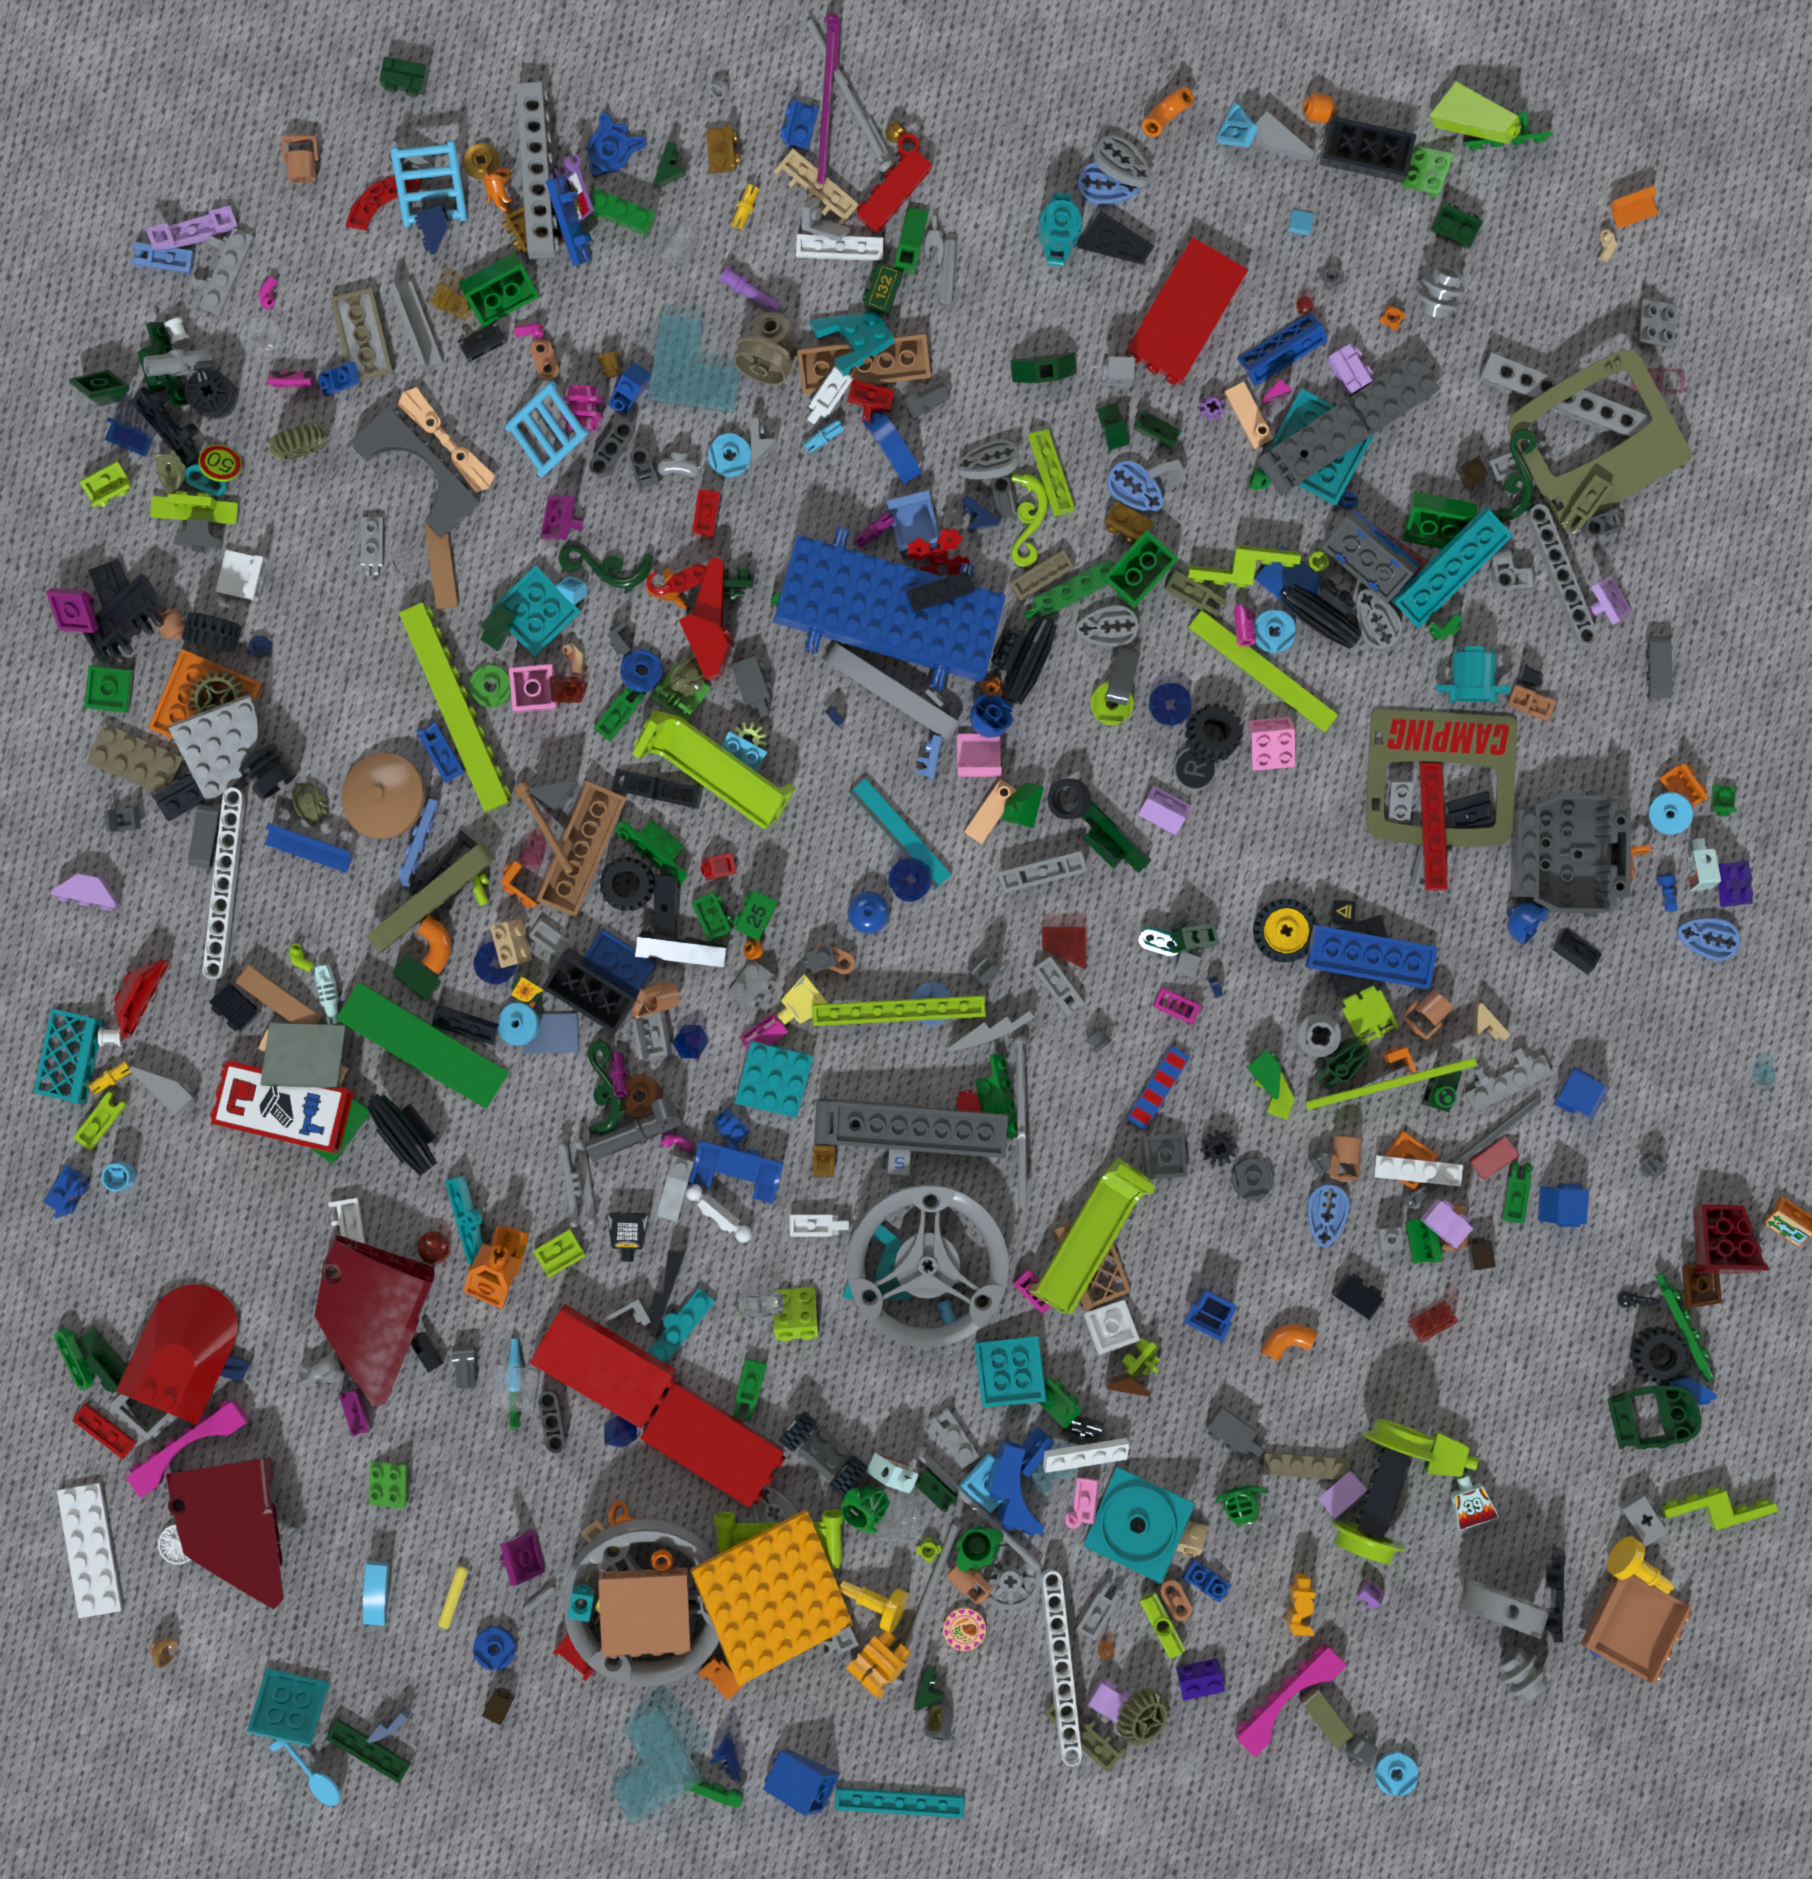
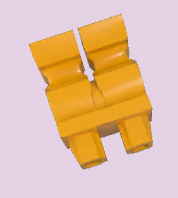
M1294 1573V1585L1289 1584L1288 1590L1293 1607L1288 1608L1285 1617L1287 1627L1292 1635L1314 1636L1312 1628L1303 1619L1313 1614L1314 1611L1312 1599H1315V1591L1311 1587V1578H1308V1574Z
M887 1631L883 1632L879 1637L874 1636L870 1640L871 1642L865 1646L862 1653L858 1654L856 1660L851 1661L846 1667L873 1696L882 1698L886 1691L883 1686L895 1681L902 1669L908 1665L905 1661L911 1653L904 1644H900L894 1651L890 1646L897 1638L893 1633ZM873 1669L872 1673L868 1674V1671Z

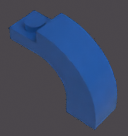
M877 410L872 413L869 422H866V418L864 421L861 420L882 449L894 472L903 484L922 473L900 434L882 411Z

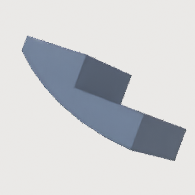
M404 1708L391 1724L383 1719L366 1741L373 1743L390 1735L408 1719L410 1713Z

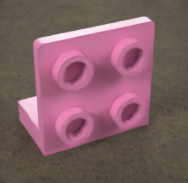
M1291 717L1248 721V730L1251 736L1252 769L1254 771L1295 767V728Z
M958 734L957 777H1001L1000 736L987 738L980 734Z

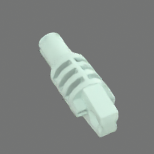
M329 964L315 967L316 987L318 988L320 1005L324 1006L327 1025L341 1023L336 1019L339 1015L337 1004L340 1000Z

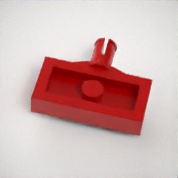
M853 379L847 402L863 407L861 419L864 421L866 418V422H869L872 410L889 413L894 390Z

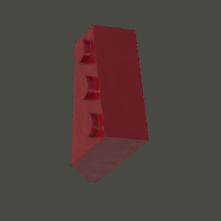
M1701 1204L1693 1209L1697 1273L1745 1274L1769 1271V1267L1762 1257L1761 1247L1757 1244L1752 1232L1753 1227L1744 1205Z

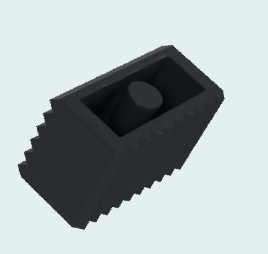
M226 983L209 1001L212 1005L211 1010L218 1016L223 1015L228 1020L227 1025L234 1031H244L261 1013L231 983Z
M1346 1273L1332 1295L1368 1320H1371L1384 1301V1298L1380 1296L1382 1292L1372 1285L1369 1288L1363 1285L1364 1279L1355 1273L1351 1276Z

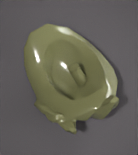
M173 449L170 450L171 454H154V458L157 460V471L165 492L169 494L176 491L185 480L186 471L182 458Z
M692 657L679 664L671 675L670 684L667 685L670 690L682 694V699H686L688 696H692L699 691L705 680L697 659Z
M309 783L300 784L292 791L294 808L301 819L308 822L309 826H313L318 823V820L323 815L328 818L326 797L321 794L317 787Z

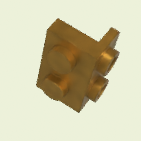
M523 206L509 215L504 213L505 221L502 224L508 234L513 232L516 238L513 243L518 252L523 251L527 257L525 209ZM540 230L537 236L544 237V234Z

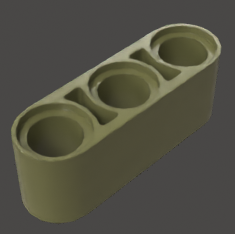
M1317 1686L1299 1698L1336 1749L1354 1736Z

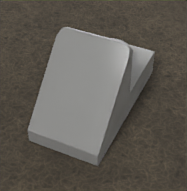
M750 418L752 464H757L776 445L777 439H760V437H764V423L760 424L759 418Z

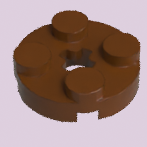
M635 1074L626 1079L628 1093L621 1097L622 1109H625L631 1116L638 1118L652 1114V1103L662 1097L659 1084L652 1077L644 1074ZM638 1089L646 1094L642 1102H639V1099H634Z

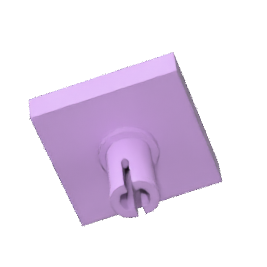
M1611 575L1591 587L1598 599L1587 606L1592 618L1605 611L1613 625L1632 613Z

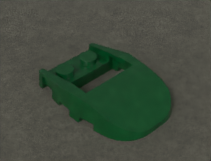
M1682 1385L1641 1386L1607 1399L1619 1449H1624L1625 1446H1636L1637 1449L1668 1448V1446L1690 1441L1698 1435L1701 1429L1702 1418L1698 1401L1694 1394ZM1655 1393L1664 1435L1640 1438L1631 1397Z

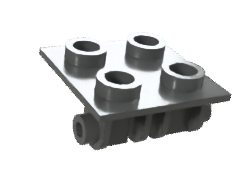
M1641 299L1640 305L1637 306V322H1640V324L1636 325V328H1640V330H1637V338H1635L1637 345L1645 346L1647 343L1674 348L1677 305Z

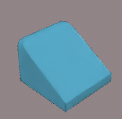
M1292 209L1288 231L1309 235L1312 228L1313 214Z
M568 576L556 585V588L573 605L577 604L587 595V583L572 576Z

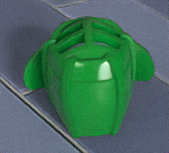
M1259 1485L1241 1486L1222 1493L1214 1502L1217 1504L1221 1500L1223 1501V1510L1226 1511L1228 1517L1235 1525H1248L1259 1519L1261 1509L1260 1493L1268 1494L1269 1489Z
M872 1486L852 1488L846 1493L841 1503V1515L852 1527L864 1533L876 1534L878 1530L874 1526L882 1520L890 1501L883 1489Z
M982 1525L964 1531L956 1545L958 1551L956 1564L958 1569L965 1572L971 1568L977 1570L991 1565L1000 1551L999 1544L1004 1539L1003 1533L998 1529H986Z

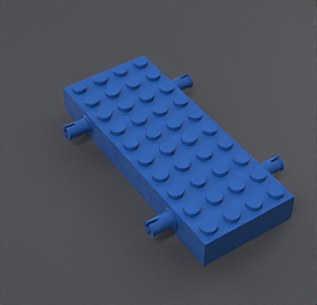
M836 527L833 544L797 534L772 623L809 633L804 651L809 653L813 644L811 653L817 654L821 637L929 667L934 669L930 687L935 688L937 686V690H943L947 673L981 682L985 678L1006 595L974 586L975 592L913 613L906 591L944 579L945 577L846 549L845 546L850 530L845 528L841 536L843 527ZM968 563L961 564L959 573L966 571ZM971 564L967 569L970 578H972L973 570L975 568Z

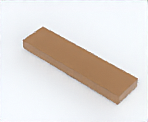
M425 523L436 609L458 607L449 533L440 539Z

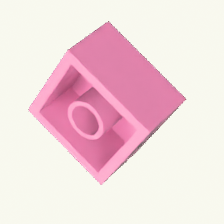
M553 664L509 668L513 712L524 713L559 709L556 673ZM550 677H555V697L551 695Z

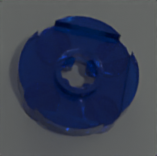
M1177 683L1159 685L1149 697L1148 709L1151 716L1156 722L1164 726H1175L1187 719L1192 709L1189 692ZM1174 699L1175 709L1170 708L1167 710L1165 708V700L1170 701Z
M902 859L889 872V886L897 898L907 902L916 901L924 897L931 888V869L919 859ZM910 874H912L913 878L916 879V882H913L912 885H908V881L905 880V876L908 877Z
M488 942L482 945L473 961L477 976L493 985L509 981L516 973L518 964L501 968L499 964L498 969L494 966L491 967L490 962L493 961V957L499 960L494 942Z

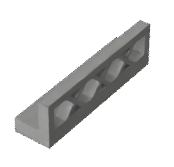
M409 281L399 286L395 282L389 284L419 366L425 370L443 363L413 282Z

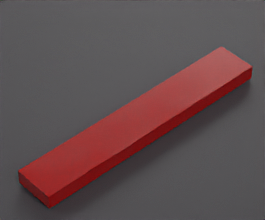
M1420 763L1419 781L1425 891H1446L1448 884L1442 763Z

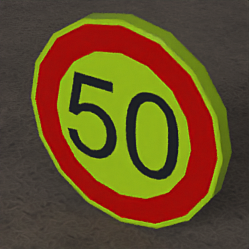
M224 445L206 447L200 453L198 459L200 470L211 480L228 482L235 479L241 472V458L236 451Z

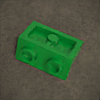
M1047 1377L1045 1379L1048 1383L1046 1386L1047 1401L1038 1403L1066 1429L1083 1409L1078 1405L1079 1400L1072 1393L1067 1394L1064 1391L1066 1387L1058 1379L1053 1381Z

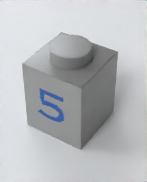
M889 1149L888 1175H892L893 1179H905V1175L909 1176L911 1151Z

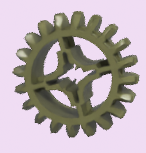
M319 423L301 424L271 437L269 449L274 459L289 461L323 449L328 443V436L323 425Z
M216 670L214 677L213 673L209 671L207 672L208 679L201 675L199 678L202 683L200 684L196 681L193 683L198 688L197 690L190 689L189 691L195 694L194 697L188 698V701L195 702L189 708L192 711L197 710L194 713L196 715L220 706V704L215 703L217 701L216 695L222 697L220 699L222 705L228 703L233 693L235 700L245 695L247 690H239L243 683H236L237 677L234 675L229 679V672H224L222 676L221 671ZM223 682L229 685L230 688L218 692L212 684ZM206 690V692L208 693V700L206 703H204L205 706H203L202 699L203 694Z
M1150 1687L1147 1689L1142 1688L1140 1692L1135 1691L1133 1696H1129L1127 1702H1123V1708L1119 1709L1120 1715L1116 1717L1118 1720L1116 1724L1118 1732L1124 1740L1136 1746L1140 1744L1144 1746L1147 1741L1151 1743L1154 1737L1158 1738V1734L1160 1731H1163L1164 1725L1168 1724L1166 1720L1170 1717L1168 1712L1171 1708L1162 1693Z

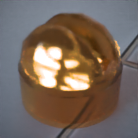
M1104 1641L1099 1644L1097 1652L1102 1659L1108 1660L1114 1656L1115 1649L1112 1643ZM1105 1646L1111 1655L1107 1656L1102 1648Z

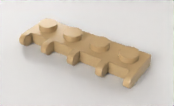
M794 149L789 152L774 171V174L779 175L783 170L793 179L789 183L791 188L797 183L809 192L805 198L806 201L812 197L820 199V202L826 206L822 214L826 216L831 210L841 219L837 224L844 225L859 206L855 200L827 177L824 185L817 184L818 169Z

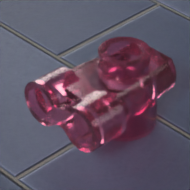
M533 833L530 846L521 847L518 862L523 863L526 868L535 870L537 865L541 866L544 859L542 850H544L547 842L544 837Z

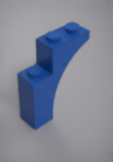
M1001 1439L985 1487L990 1497L1003 1500L997 1519L1001 1522L1002 1527L1015 1530V1528H1018L1027 1535L1034 1536L1035 1533L1042 1535L1045 1527L1029 1512L1021 1493L1020 1472L1026 1450L1021 1444Z

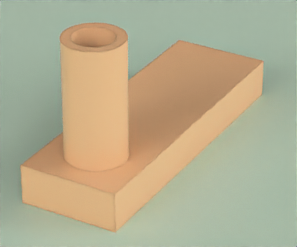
M1245 382L1224 392L1254 450L1274 439Z
M1000 779L964 833L982 845L1003 814L1007 798L1016 789Z

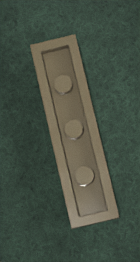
M1264 1452L1263 1475L1340 1480L1350 1471L1351 1458Z

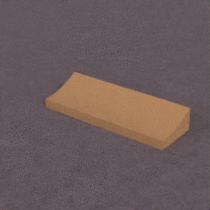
M926 333L894 336V344L875 357L871 355L866 358L864 364L860 367L854 366L851 368L849 375L854 380L873 385L931 378ZM846 342L797 348L803 394L817 392L830 371L836 366L834 358L852 352Z
M586 780L583 781L558 840L573 867V871L566 873L553 852L534 900L574 917L577 916L626 801V797Z

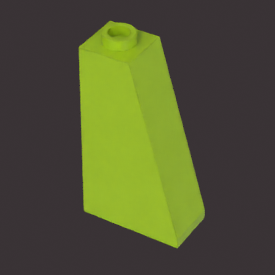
M1458 82L1454 83L1429 115L1433 126L1438 129L1508 144L1512 138H1515L1521 129L1517 115Z

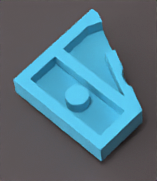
M1233 102L1215 140L1221 144L1249 147L1258 127L1242 107Z

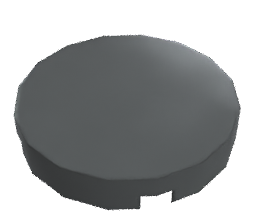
M1246 1158L1234 1167L1231 1174V1183L1234 1191L1240 1197L1247 1200H1259L1266 1197L1274 1185V1173L1265 1161L1259 1158Z

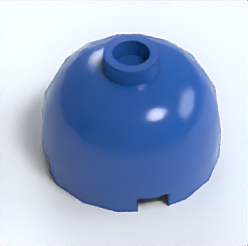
M983 694L976 699L971 707L969 715L971 726L976 733L983 737H999L1009 729L1014 721V717L1012 718L1011 715L1013 710L1007 701L1000 696L993 695L991 697Z
M872 891L861 892L854 896L849 903L847 910L848 920L852 927L861 933H877L888 923L890 908L886 899L879 893Z
M1530 901L1523 902L1518 907L1513 905L1507 913L1509 917L1507 930L1510 936L1522 945L1523 943H1528L1538 931L1536 929L1540 922L1544 923L1548 910Z

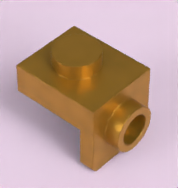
M830 1144L813 1146V1178H834L835 1146H830Z

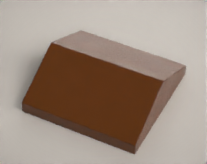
M1696 1262L1682 1265L1686 1309L1722 1303L1719 1274L1697 1273Z
M1128 1372L1107 1378L1104 1381L1107 1390L1150 1397L1151 1394L1145 1384L1131 1376Z

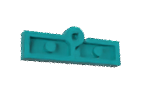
M465 1176L446 1180L445 1184L467 1263L470 1264L475 1260L483 1244L479 1227L482 1222V1216L477 1209H474Z
M698 1288L678 1314L671 1312L664 1317L663 1324L666 1329L649 1349L648 1353L667 1363L716 1301L702 1289Z

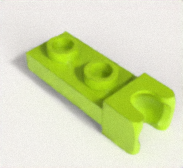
M112 1090L106 1093L99 1102V1105L73 1137L89 1151L93 1150L129 1104L127 1101H124L114 1106L112 1099L115 1097V1092Z

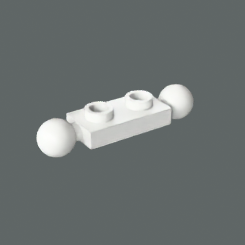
M690 1184L687 1187L686 1197L691 1201H698L699 1204L697 1206L700 1207L701 1212L707 1217H712L722 1230L729 1233L734 1231L736 1239L742 1243L748 1242L751 1239V1229L745 1225L740 1226L738 1224L740 1220L708 1193L703 1195L702 1188L698 1184Z

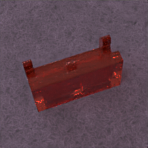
M1444 1300L1407 1322L1417 1340L1422 1343L1459 1321L1452 1313L1449 1304Z

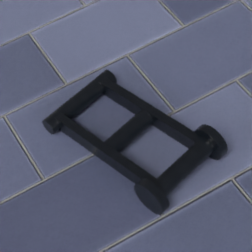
M461 830L456 836L459 840L427 878L423 882L418 880L408 893L411 896L419 893L429 884L440 869L446 871L450 867L446 862L462 843L470 849H473L478 844ZM466 885L452 895L443 905L441 904L435 909L440 913L438 918L441 921L453 909L450 904Z

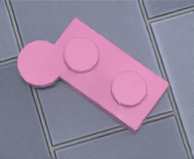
M1077 1477L1074 1511L1069 1512L1065 1517V1523L1069 1528L1076 1529L1081 1526L1082 1522L1088 1524L1095 1523L1100 1480Z

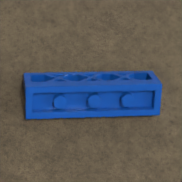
M1308 313L1241 355L1237 360L1247 371L1252 384L1257 386L1327 342L1328 339L1323 325L1311 313ZM1308 322L1313 324L1308 328H1302ZM1288 335H1294L1289 340H1283ZM1270 346H1276L1272 351H1265ZM1251 358H1257V360L1251 364H1248L1246 362Z
M268 824L266 830L269 831L265 845L348 873L354 852L273 824Z

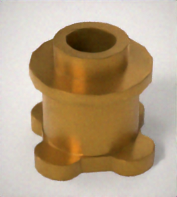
M617 351L597 356V360L601 362L603 370L601 375H606L607 378L619 375L622 367L618 363L617 358H619V354Z

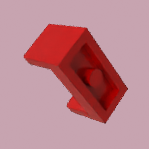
M698 489L692 528L693 535L715 538L719 500H721L720 492Z
M569 1634L554 1649L553 1654L556 1656L559 1653L583 1674L582 1679L584 1681L595 1671L577 1652Z

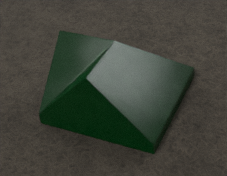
M110 370L69 378L70 384L100 406L120 402L130 390L129 385Z

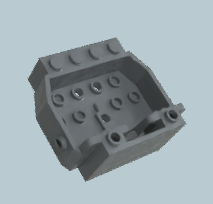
M1586 791L1585 795L1553 796L1530 806L1529 810H1514L1513 831L1511 835V897H1528V901L1535 902L1552 913H1584V917H1597V913H1606L1611 909H1616L1617 898H1630L1631 810H1618V799H1612L1607 795H1599V791ZM1544 839L1548 841V846L1546 848L1542 846V841ZM1613 843H1615V850H1611ZM1576 850L1581 854L1578 859L1574 857ZM1543 861H1546L1548 863V867L1546 869H1543L1541 866V863Z

